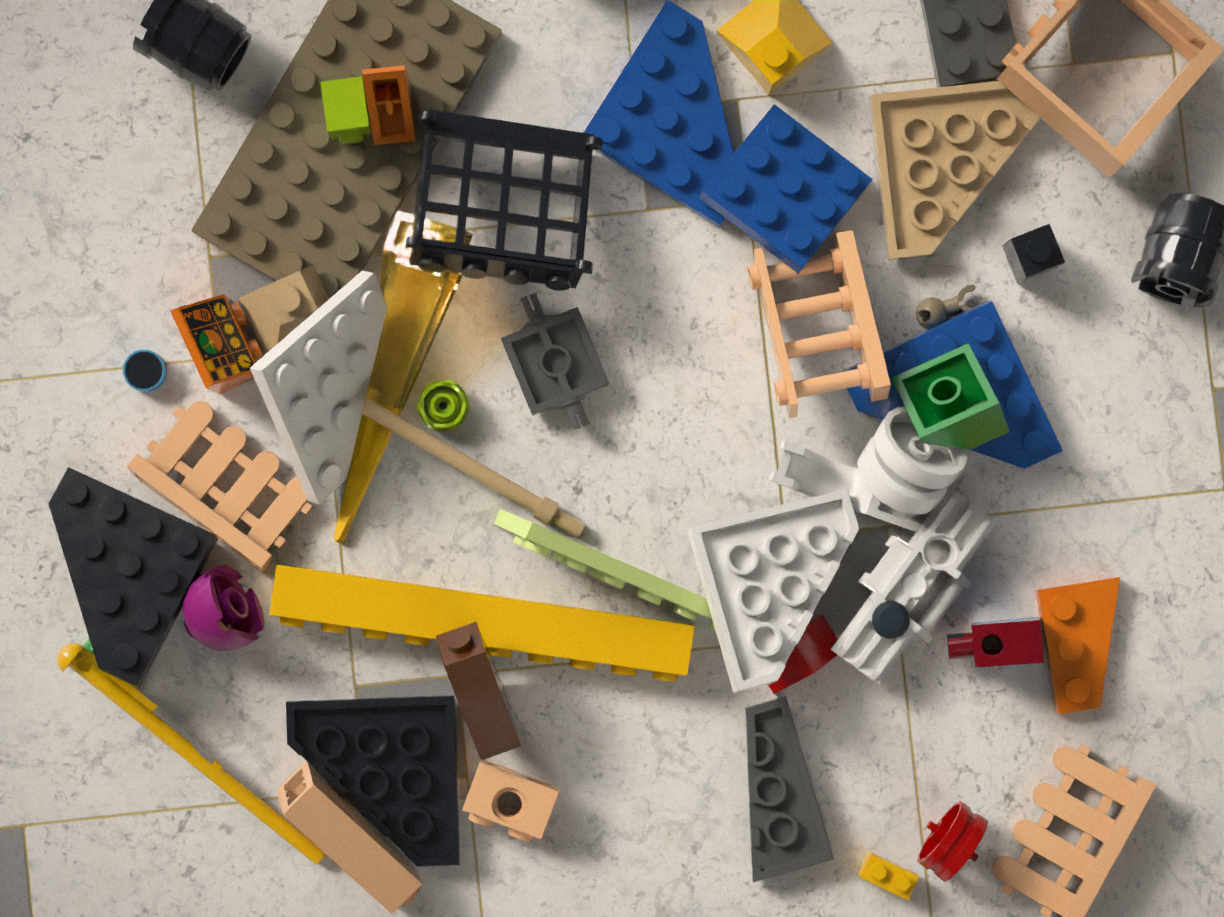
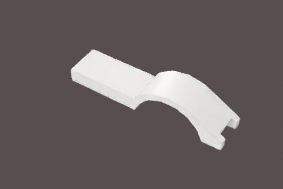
M782 440L780 448L785 451L777 473L771 472L770 481L810 497L848 489L854 512L873 517L916 533L930 514V512L926 514H908L895 510L879 501L866 488L859 476L858 468L831 460L805 447Z

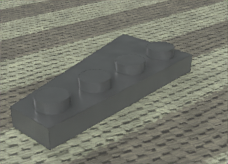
M782 696L745 707L752 881L754 883L834 859L787 697Z

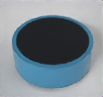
M138 350L130 354L125 360L123 376L132 388L141 392H151L161 387L165 382L167 366L163 358L157 353L150 350Z

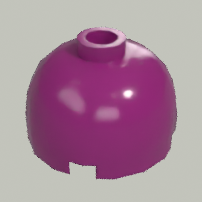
M217 565L201 575L189 586L183 601L184 627L187 633L200 644L214 651H234L249 645L260 637L257 636V633L264 629L265 624L263 610L252 587L245 593L242 585L237 581L243 578V576L228 565Z

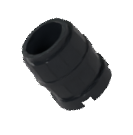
M154 0L140 24L147 31L143 40L135 36L133 50L148 59L154 58L181 79L184 78L208 91L213 88L220 91L237 70L249 47L252 35L246 32V25L224 11V8L218 4L211 3L208 0Z
M1188 193L1169 194L1166 200L1159 204L1151 226L1146 232V241L1141 261H1138L1135 266L1131 282L1135 283L1140 280L1139 290L1163 301L1181 305L1183 298L1196 299L1193 307L1210 306L1215 299L1218 289L1216 281L1224 263V205L1199 195Z

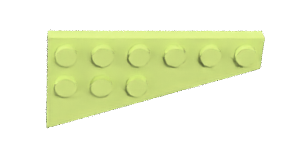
M499 510L494 524L516 534L513 540L514 543L545 557H548L550 550H553L551 559L582 573H585L588 566H590L587 572L588 575L619 589H623L625 582L639 588L636 596L656 605H660L662 598L675 603L673 612L696 621L698 614H701L711 619L708 627L715 630L706 598L507 511Z

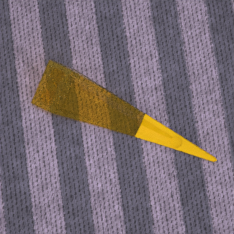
M397 210L383 249L380 289L387 305V311L364 405L368 399H371L400 416L463 276L459 272L447 270L440 273H429L421 270L419 266L409 265L411 248H405L406 237L412 236L414 215ZM425 219L423 238L455 243L456 227ZM466 230L464 244L469 245L473 234ZM363 414L359 424L334 533V540L338 543L344 541L393 433Z

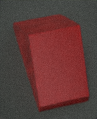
M823 615L808 623L798 644L795 645L778 681L768 684L773 694L814 674L837 656L831 648L838 639Z

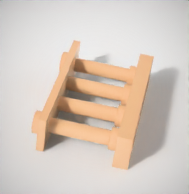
M853 230L836 233L835 248L829 249V254L811 257L799 274L785 263L767 266L763 248L754 249V265L748 266L750 285L752 290H760L780 380L774 381L776 398L779 406L786 405L789 418L797 417L799 404L797 398L860 386L862 390H869L871 402L888 399L891 383ZM830 270L834 274H841L843 287H838V292L775 304L770 282ZM842 308L843 312H850L853 325L847 326L846 331L784 343L780 320ZM851 347L852 351L859 349L862 364H858L855 370L793 381L788 359Z

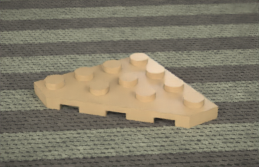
M1000 81L872 94L870 96L888 261L929 257L1040 120L1041 117Z

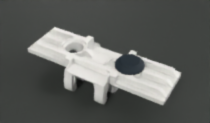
M949 487L937 507L930 512L911 540L906 543L899 537L891 535L885 544L888 551L871 574L865 572L859 579L858 583L864 588L869 589L872 593L831 650L879 685L914 636H917L927 644L930 643L933 638L930 634L961 591L970 588L972 582L963 576L961 571L997 521ZM937 539L945 541L950 548L948 560L941 564L932 562L927 554L929 544ZM940 572L950 578L920 621L918 623L910 619L909 614Z

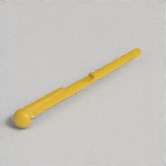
M70 643L61 648L57 655V664L62 672L69 666L315 865L321 861L325 853L292 823L224 770L219 761L214 758L211 764L204 759L185 737L152 712L158 708L157 705L132 685L101 671L98 668L95 656L84 648L83 645Z

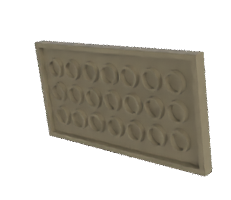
M328 0L191 231L275 281L314 265L330 299L363 271L419 176L425 125L419 123L420 113L428 111V109L456 113L501 37L502 29L452 0ZM405 65L410 77L416 141L374 145L372 134L363 135V141L352 144H340L339 139L332 140L327 133L320 82L362 76V70ZM434 138L433 150L440 139Z

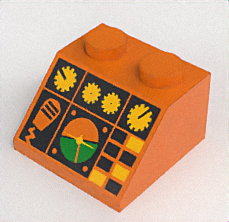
M223 294L177 307L170 311L206 389L222 394L254 379L250 367L260 360L264 353L258 340L255 338L250 341L244 329V325L248 324L249 320L239 301L232 303L231 299Z

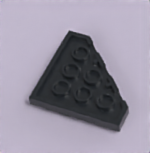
M68 467L48 504L94 656L101 671L140 689L183 607L184 597L189 586L198 579L218 541V537L211 532Z
M455 695L286 702L287 745L319 772L318 774L339 794L346 797L374 827L397 845L408 859L417 867L460 865Z

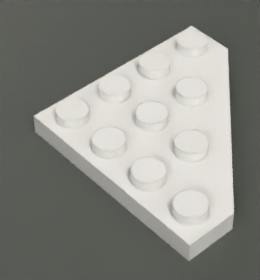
M361 271L250 367L308 501L316 504L324 501L347 479L362 416L360 412L364 407L387 311L386 302L376 276L372 272Z
M848 489L691 526L687 530L733 693L772 684L778 681L791 652L795 645L798 644L813 616V611L831 583L848 546L853 542L859 531V525Z

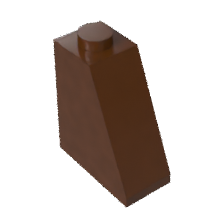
M477 622L437 635L436 638L445 670L480 759L484 760L520 747L521 743L504 685Z

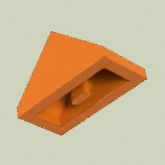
M405 65L362 70L374 145L416 141L410 77Z

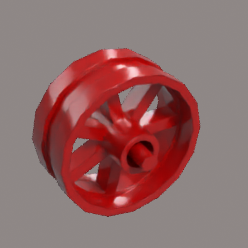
M963 802L955 803L937 824L930 820L926 825L931 830V833L918 854L917 862L927 870L931 869L934 871V874L944 882L950 880L969 859L973 862L978 859L979 855L974 851L985 834L988 820L978 813L974 814L971 808Z

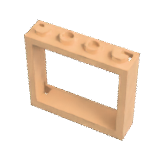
M1056 0L1052 5L1058 11L1050 19L1045 14L1038 19L1027 32L1033 39L1025 47L1017 43L1001 61L1007 68L997 80L1110 178L1125 165L1224 50L1220 44L1169 0H1120L1189 62L1115 147L1024 68L1084 0Z

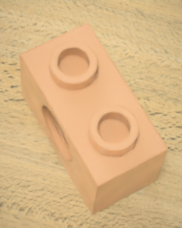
M484 759L478 765L462 810L470 813L468 819L474 823L491 828L493 822L509 827L507 834L522 841L531 842L533 837L542 839L560 787ZM505 792H514L520 797L522 807L515 813H506L499 807L498 797Z

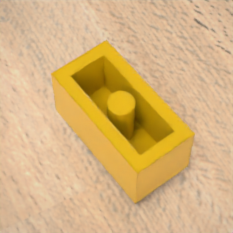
M868 851L858 872L860 878L906 900H909L919 878L915 872L871 851Z

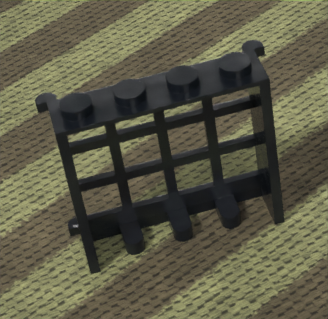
M431 109L420 113L419 123L425 125L412 236L406 237L405 248H411L409 265L419 266L421 270L429 273H440L444 270L461 272L463 276L472 279H481L486 276L503 278L505 282L514 285H523L528 282L545 284L547 288L557 291H564L569 288L576 289L583 273L592 274L593 263L584 260L592 152L593 150L602 151V138L589 133ZM434 138L465 143L462 168L431 164ZM474 144L504 148L502 174L471 170ZM514 150L544 154L542 180L511 176ZM553 156L578 160L576 185L551 182ZM430 174L461 179L459 205L427 201ZM470 180L501 185L499 211L468 207ZM510 186L541 191L538 217L508 213ZM550 192L575 196L573 222L548 219ZM426 211L457 216L455 243L423 238ZM467 217L497 222L495 248L464 244ZM507 223L537 227L535 254L504 250ZM546 229L572 232L570 259L544 256Z

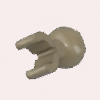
M975 285L965 286L956 297L944 301L935 297L922 300L915 312L919 325L925 329H931L947 321L949 316L974 308L968 307L965 304L959 305V302L964 299L966 293L973 292L976 289ZM922 311L929 314V320L926 322H922L919 319V313Z

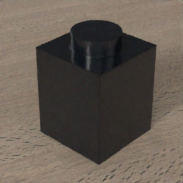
M1050 223L1011 238L1002 245L1017 284L1054 270L1065 263Z

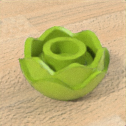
M452 380L433 381L423 388L417 401V412L428 428L435 431H451L458 428L465 421L469 412V398L462 387ZM446 402L447 408L445 410L440 409V403Z

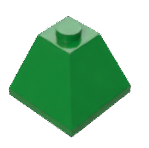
M969 343L891 378L921 443L973 449L1010 432L1001 406Z

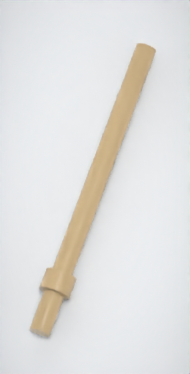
M371 399L367 400L360 412L533 512L532 517L543 524L548 525L550 522L576 538L582 533L586 524L559 509V503L546 496L543 498L536 496Z

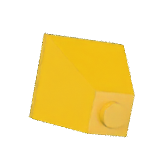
M754 0L717 30V34L767 95L771 94L833 43L798 0Z

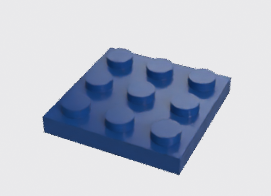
M774 104L704 188L699 198L799 274L873 179Z

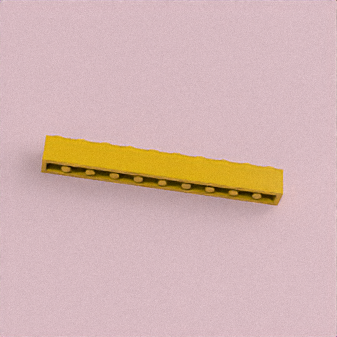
M289 565L276 566L269 615L280 616V625L304 628L305 620L321 622L322 631L346 634L347 626L362 628L363 637L387 640L388 632L403 634L404 643L424 646L429 645V638L437 639V635L477 622L492 656L511 658L512 650L529 653L528 661L553 664L554 657L570 659V667L594 670L595 663L612 665L611 673L636 676L637 669L653 671L652 679L677 682L678 675H688L695 627L693 624Z

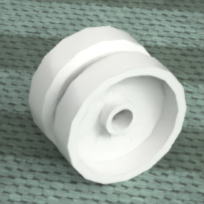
M897 407L888 412L883 419L875 436L869 440L861 452L857 464L859 476L863 483L879 501L895 510L908 514H926L937 507L946 494L949 485L955 482L964 469L968 457L964 448L921 443L905 407Z

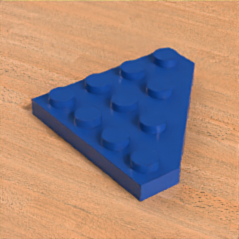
M667 0L583 133L594 134V136L603 139L602 151H595L720 228L725 217L699 197L704 188L733 155L730 136L703 21Z
M992 300L883 351L891 383L888 399L871 402L868 389L862 390L860 386L847 388L857 411L883 420L888 412L897 407H904L891 379L892 377L969 343L1001 406L1010 431L969 450L1024 469L1063 451ZM858 364L851 366L841 372L857 369Z

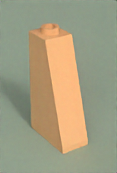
M305 761L277 789L283 816L391 914L400 906H408L416 898L420 890L419 887L422 885L418 871L344 796L339 794L318 774L319 772L312 765Z

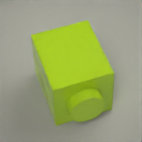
M363 77L320 82L326 128L331 139H339L340 144H352L363 141V135L372 134Z

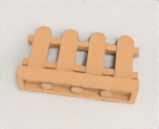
M203 401L195 402L187 411L180 406L174 413V416L179 421L160 444L152 440L146 447L152 452L148 459H144L137 453L127 465V468L134 477L204 530L215 534L220 542L263 574L273 561L272 555L268 553L271 546L274 545L280 549L286 542L280 535L299 511L306 516L312 509V506L307 503L308 500L299 479L294 477L285 486L274 478L279 471L280 465L278 457L272 452H261L253 461L241 453L247 443L246 435L241 428L236 426L228 427L220 436L208 428L214 418L213 410L208 403ZM201 436L212 446L192 469L181 460ZM234 461L245 471L225 494L214 485ZM173 470L185 477L180 485L168 477ZM267 486L278 496L261 518L258 519L247 510ZM206 495L218 502L214 510L201 502ZM239 520L252 528L247 535L234 527Z
M1083 744L1080 745L1078 750L1064 746L1054 752L1053 763L1055 767L1065 773L1058 787L1049 783H1041L1035 787L1033 800L1038 806L1045 809L1037 824L1027 819L1018 821L1013 827V836L1018 843L1025 846L1016 861L1009 856H1001L994 861L992 867L995 877L1004 883L1001 889L1002 892L1011 896L1013 890L1016 889L1042 904L1043 906L1039 913L1046 917H1050L1052 911L1058 913L1061 917H1085L1157 786L1142 776H1138L1134 783L1126 778L1130 770L1119 765L1117 771L1114 772L1087 757L1091 749ZM1074 779L1103 794L1096 809L1067 793ZM1113 800L1122 805L1115 819L1106 815ZM1055 815L1083 831L1076 845L1047 830ZM1093 837L1102 841L1095 856L1085 852ZM1034 852L1063 868L1056 882L1027 867ZM1073 874L1081 878L1074 893L1066 889Z

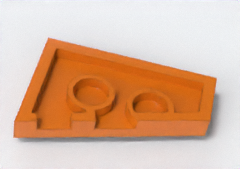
M1120 577L1035 590L1057 714L1101 707Z

